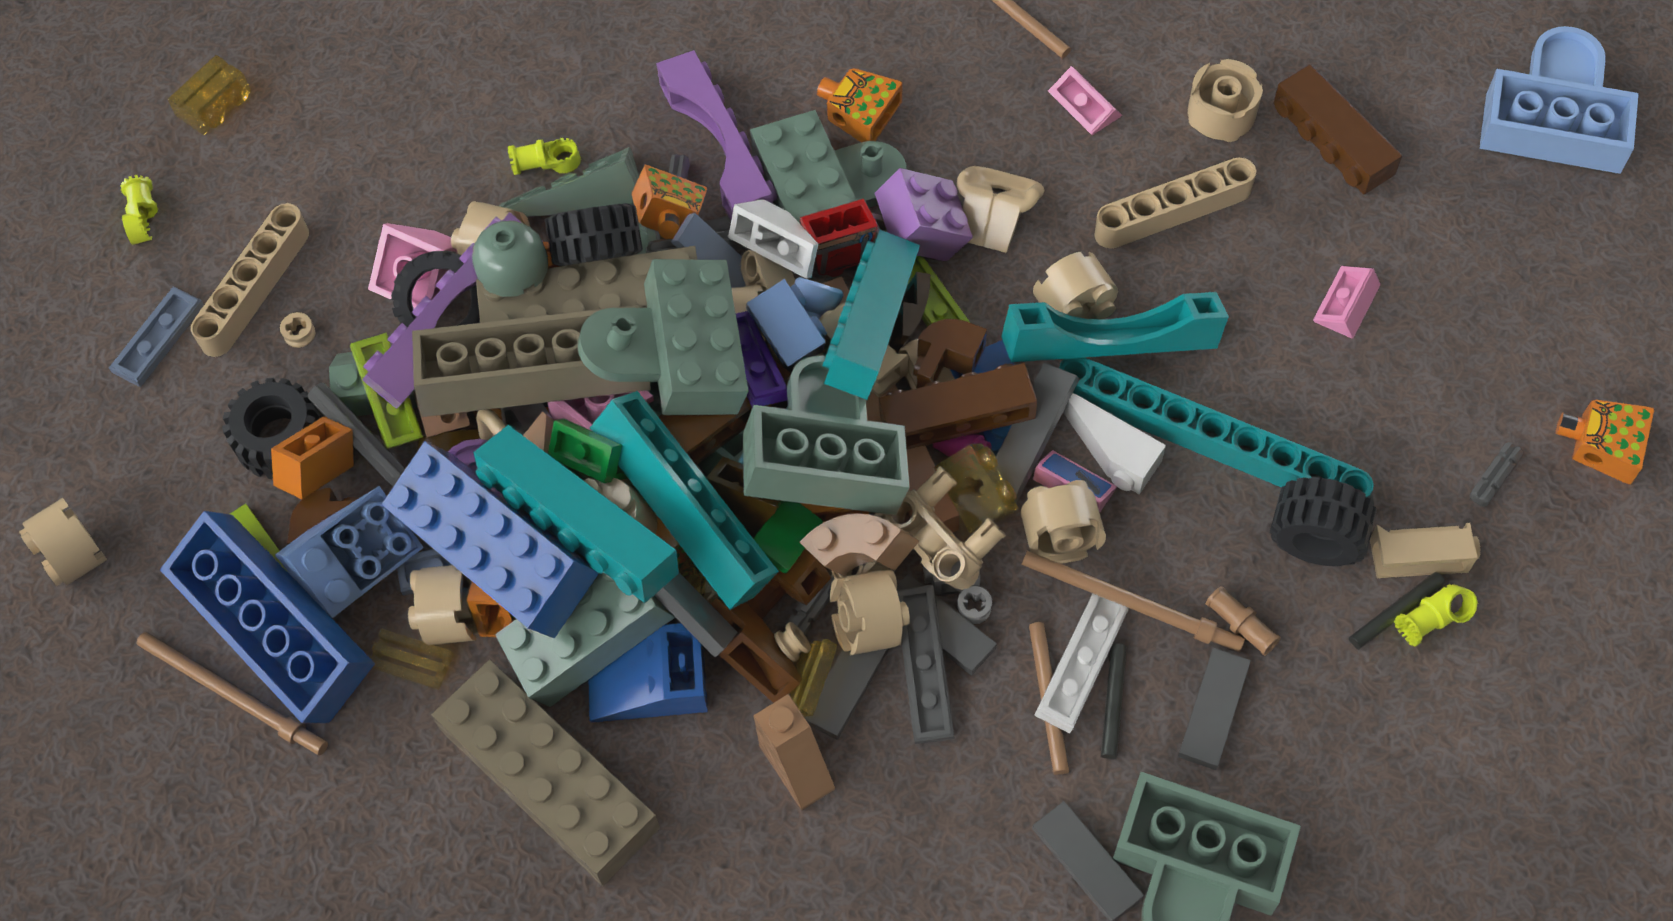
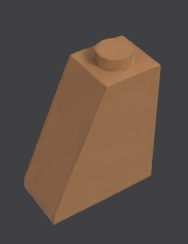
M789 694L754 715L759 747L801 810L835 790L811 727Z

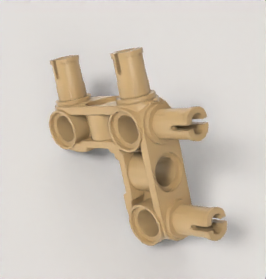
M939 466L937 471L917 491L913 489L907 492L896 515L876 513L874 516L891 522L917 538L919 542L913 549L921 556L923 566L939 580L956 589L963 590L974 585L983 564L982 558L1006 535L1002 530H999V527L991 519L987 518L965 543L959 541L934 513V506L953 486L957 485V482L950 478L951 475ZM912 509V517L908 522L904 523L906 513ZM957 561H960V570L957 574L951 576L952 566ZM866 563L859 566L857 574L878 570L884 571L889 570V568L880 563ZM832 570L834 578L845 577ZM851 570L848 574H846L845 576H850L852 570Z

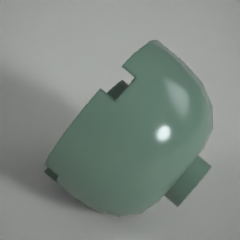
M517 221L494 223L481 232L473 246L472 264L476 276L483 284V287L490 293L502 297L524 294L523 289L529 288L533 284L535 287L538 286L548 271L549 259L539 234L526 224Z

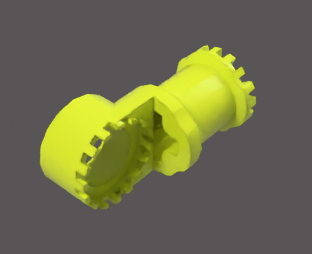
M560 138L559 140L556 139L555 141L545 143L541 139L536 140L535 144L520 147L508 146L509 159H513V161H510V164H514L511 165L514 175H519L524 170L539 167L543 170L552 168L558 173H569L578 168L581 162L576 143L572 139L569 140V138H566V140ZM563 152L572 153V155H570L569 158H565V160L556 159V157Z
M134 175L135 178L129 176V180L125 178L124 182L121 183L122 185H120L121 191L126 196L128 203L125 207L126 214L122 215V221L127 237L132 245L152 240V236L149 237L146 234L150 230V228H146L149 225L147 219L154 217L158 212L157 203L151 197L153 189L152 180L149 177L143 178L141 175L139 178L138 175Z
M1449 584L1431 597L1422 599L1419 607L1407 615H1398L1394 621L1395 628L1399 629L1397 630L1399 633L1404 632L1402 637L1407 636L1405 640L1409 641V645L1416 647L1421 643L1422 637L1435 628L1442 629L1453 621L1457 623L1469 621L1477 610V597L1469 589ZM1461 594L1463 599L1462 606L1458 612L1453 614L1451 602L1454 597Z

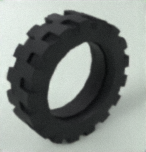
M432 251L417 256L403 267L400 274L395 278L394 290L391 293V300H393L394 305L392 308L393 314L398 318L400 324L403 323L408 327L416 318L412 313L414 310L412 291L417 280L426 272L434 269H451L456 273L464 264L459 259L461 255L452 251ZM476 285L469 289L471 293V308L467 317L459 325L480 323Z

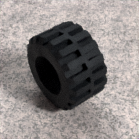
M628 203L553 214L545 219L552 264L557 266L637 255L643 250L636 206Z
M266 378L263 384H260L258 380L250 383L252 388L247 391L242 388L237 392L239 398L237 400H230L227 406L231 411L224 412L223 421L226 424L222 426L223 433L241 464L247 470L251 469L252 473L256 476L261 477L265 473L268 479H273L271 448L322 418L317 407L308 399V392H305L298 383L292 385L289 379L281 378L279 382H276L274 378ZM280 418L291 419L286 429L278 435L268 438L258 437L263 427L271 421Z
M1320 477L1297 478L1296 481L1291 480L1287 482L1280 490L1270 528L1271 539L1277 543L1281 550L1288 552L1287 554L1309 563L1334 567L1353 565L1355 562H1361L1364 556L1367 555L1377 510L1371 498L1366 497L1365 493L1353 488L1351 485Z

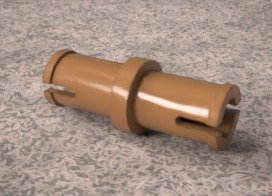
M1220 586L1207 599L1206 605L1211 607L1230 624L1229 629L1236 635L1240 633L1261 651L1262 655L1266 656L1279 643L1281 637L1256 617V611L1251 607L1245 608L1224 587Z

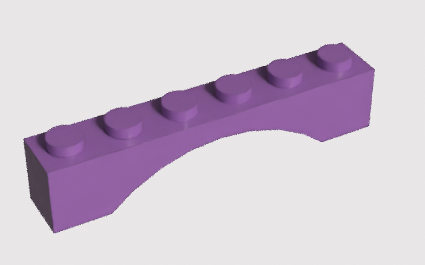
M694 50L656 63L659 83L671 108L700 122L715 136L723 148L726 162L719 184L722 205L729 219H732L734 204L762 199L773 204V201L777 200L775 188L770 180H764L761 162L757 156H751L747 136L743 131L738 132L734 112L731 108H725L722 91L718 84L713 86L711 72L705 61L700 62Z
M509 212L503 220L496 216L488 226L500 221L522 222ZM472 243L459 258L464 263L456 273L449 269L435 285L440 289L438 294L432 300L425 296L414 308L412 313L416 316L415 320L408 327L401 323L387 340L392 343V346L383 355L377 350L363 366L368 373L362 381L396 409L414 390L412 331L435 328L439 317L446 307L460 294L476 285V279L478 278L472 264V253L475 243Z

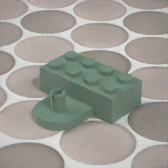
M816 110L750 129L752 155L759 158L764 174L762 176L764 180H770L776 191L777 200L773 201V204L788 211L800 224V217L863 198L868 208L878 205L875 192L899 168L906 169V162L902 154L887 143L865 141L833 150Z
M653 259L644 282L647 308H606L593 313L584 322L577 344L578 353L584 365L595 375L609 381L658 382L663 415H725L739 413L747 396L748 386L727 260Z
M812 356L803 359L794 367L788 381V409L753 405L743 432L744 496L896 515L910 488L905 426L867 421L866 399L824 384L829 370L822 366L826 356Z
M576 550L574 551L576 554H578L581 558H583V559L587 562V560H586L585 557H583L581 554H579ZM603 572L598 574L555 638L528 629L517 619L495 635L528 698L551 707L668 623L675 616L655 596L646 603H643L633 594L630 596L624 594L618 588L615 581Z
M1140 772L1113 859L1115 862L1152 874L1142 907V921H1229L1234 903L1272 916L1280 903L1301 826Z

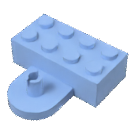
M1563 26L1552 28L1544 32L1537 40L1531 55L1529 74L1496 69L1486 94L1479 149L1621 174L1634 150L1638 93L1603 87L1605 52L1601 43L1593 35L1575 27Z

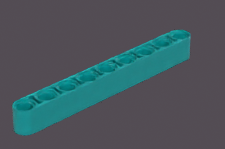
M1070 358L1063 359L1060 363L1059 369L1077 375L1081 379L1073 391L1074 394L1133 427L1269 483L1282 487L1291 480L1296 481L1297 478L1303 477L1311 478L1310 474H1316L1324 479H1332L1351 485L1353 488L1365 493L1368 498H1370L1373 491L1374 483L1371 476L1352 465L1090 359ZM1102 390H1111V391L1114 392L1115 394L1108 395V394H1104V393L1101 392V391H1102ZM1135 404H1145L1149 408L1142 409L1137 407ZM1169 418H1179L1183 420V423L1173 422ZM1204 432H1214L1218 437H1209ZM1239 446H1248L1253 451H1244ZM1274 460H1282L1289 466H1281Z

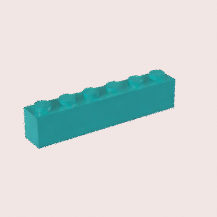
M879 230L875 243L867 241L822 365L829 369L824 384L868 400L881 368L920 247L919 244Z
M635 391L612 399L590 429L622 445L618 462L619 467L727 607L731 610L754 598L779 572L641 394Z
M507 425L473 452L477 465L476 475L484 486L489 489L494 487L503 494L510 506L514 509L521 508L540 529L550 530L558 537L561 544L571 552L576 550L586 558L588 564L597 573H606L615 581L618 588L628 596L633 594L643 603H646L679 574L676 549L511 426Z

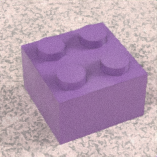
M899 168L875 192L887 232L919 244L917 256L946 261L973 238L967 217L957 194V188L952 180Z

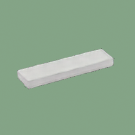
M1092 593L1034 716L1068 733L1072 731L1129 608Z

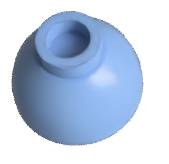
M802 277L795 279L794 284L797 285L806 299L807 303L804 304L805 311L810 318L816 315L820 319L828 310H834L844 296L840 289Z

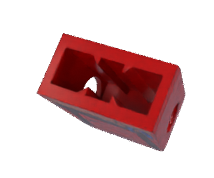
M864 198L800 217L801 226L818 243L814 267L819 275L827 274L836 277L841 275L845 268L858 265L867 241L873 242L878 229V225Z

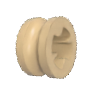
M296 312L289 314L280 324V332L284 340L292 347L300 348L310 344L316 334L311 319L304 313ZM302 325L304 329H300L299 335H293L292 331H296L297 326Z
M792 622L786 624L784 632L779 630L774 634L780 649L794 662L800 658V652L807 653L811 650L806 636Z

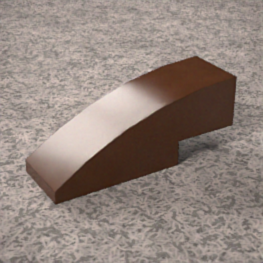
M717 592L707 600L738 632L727 647L718 654L773 703L789 694L801 683L802 678L792 660L783 653L775 640L774 634L747 602L730 610L718 596Z

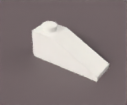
M764 199L734 204L728 235L729 239L806 279L811 278L818 243L788 211Z
M1072 393L1063 411L1068 421L1105 474L1111 478L1114 485L1121 490H1132L1140 494L1162 462L1166 445Z

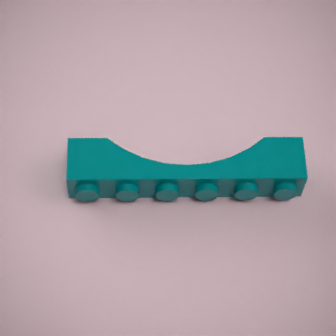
M1217 292L1182 294L1168 303L1149 311L1115 319L1074 317L1055 310L1045 302L1009 304L1001 338L1011 362L1217 349L1229 316Z

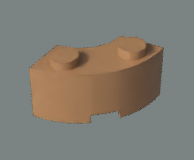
M847 514L820 524L799 543L822 565L845 576L855 567L866 563H880L895 571L918 544L919 540L883 518L869 514Z

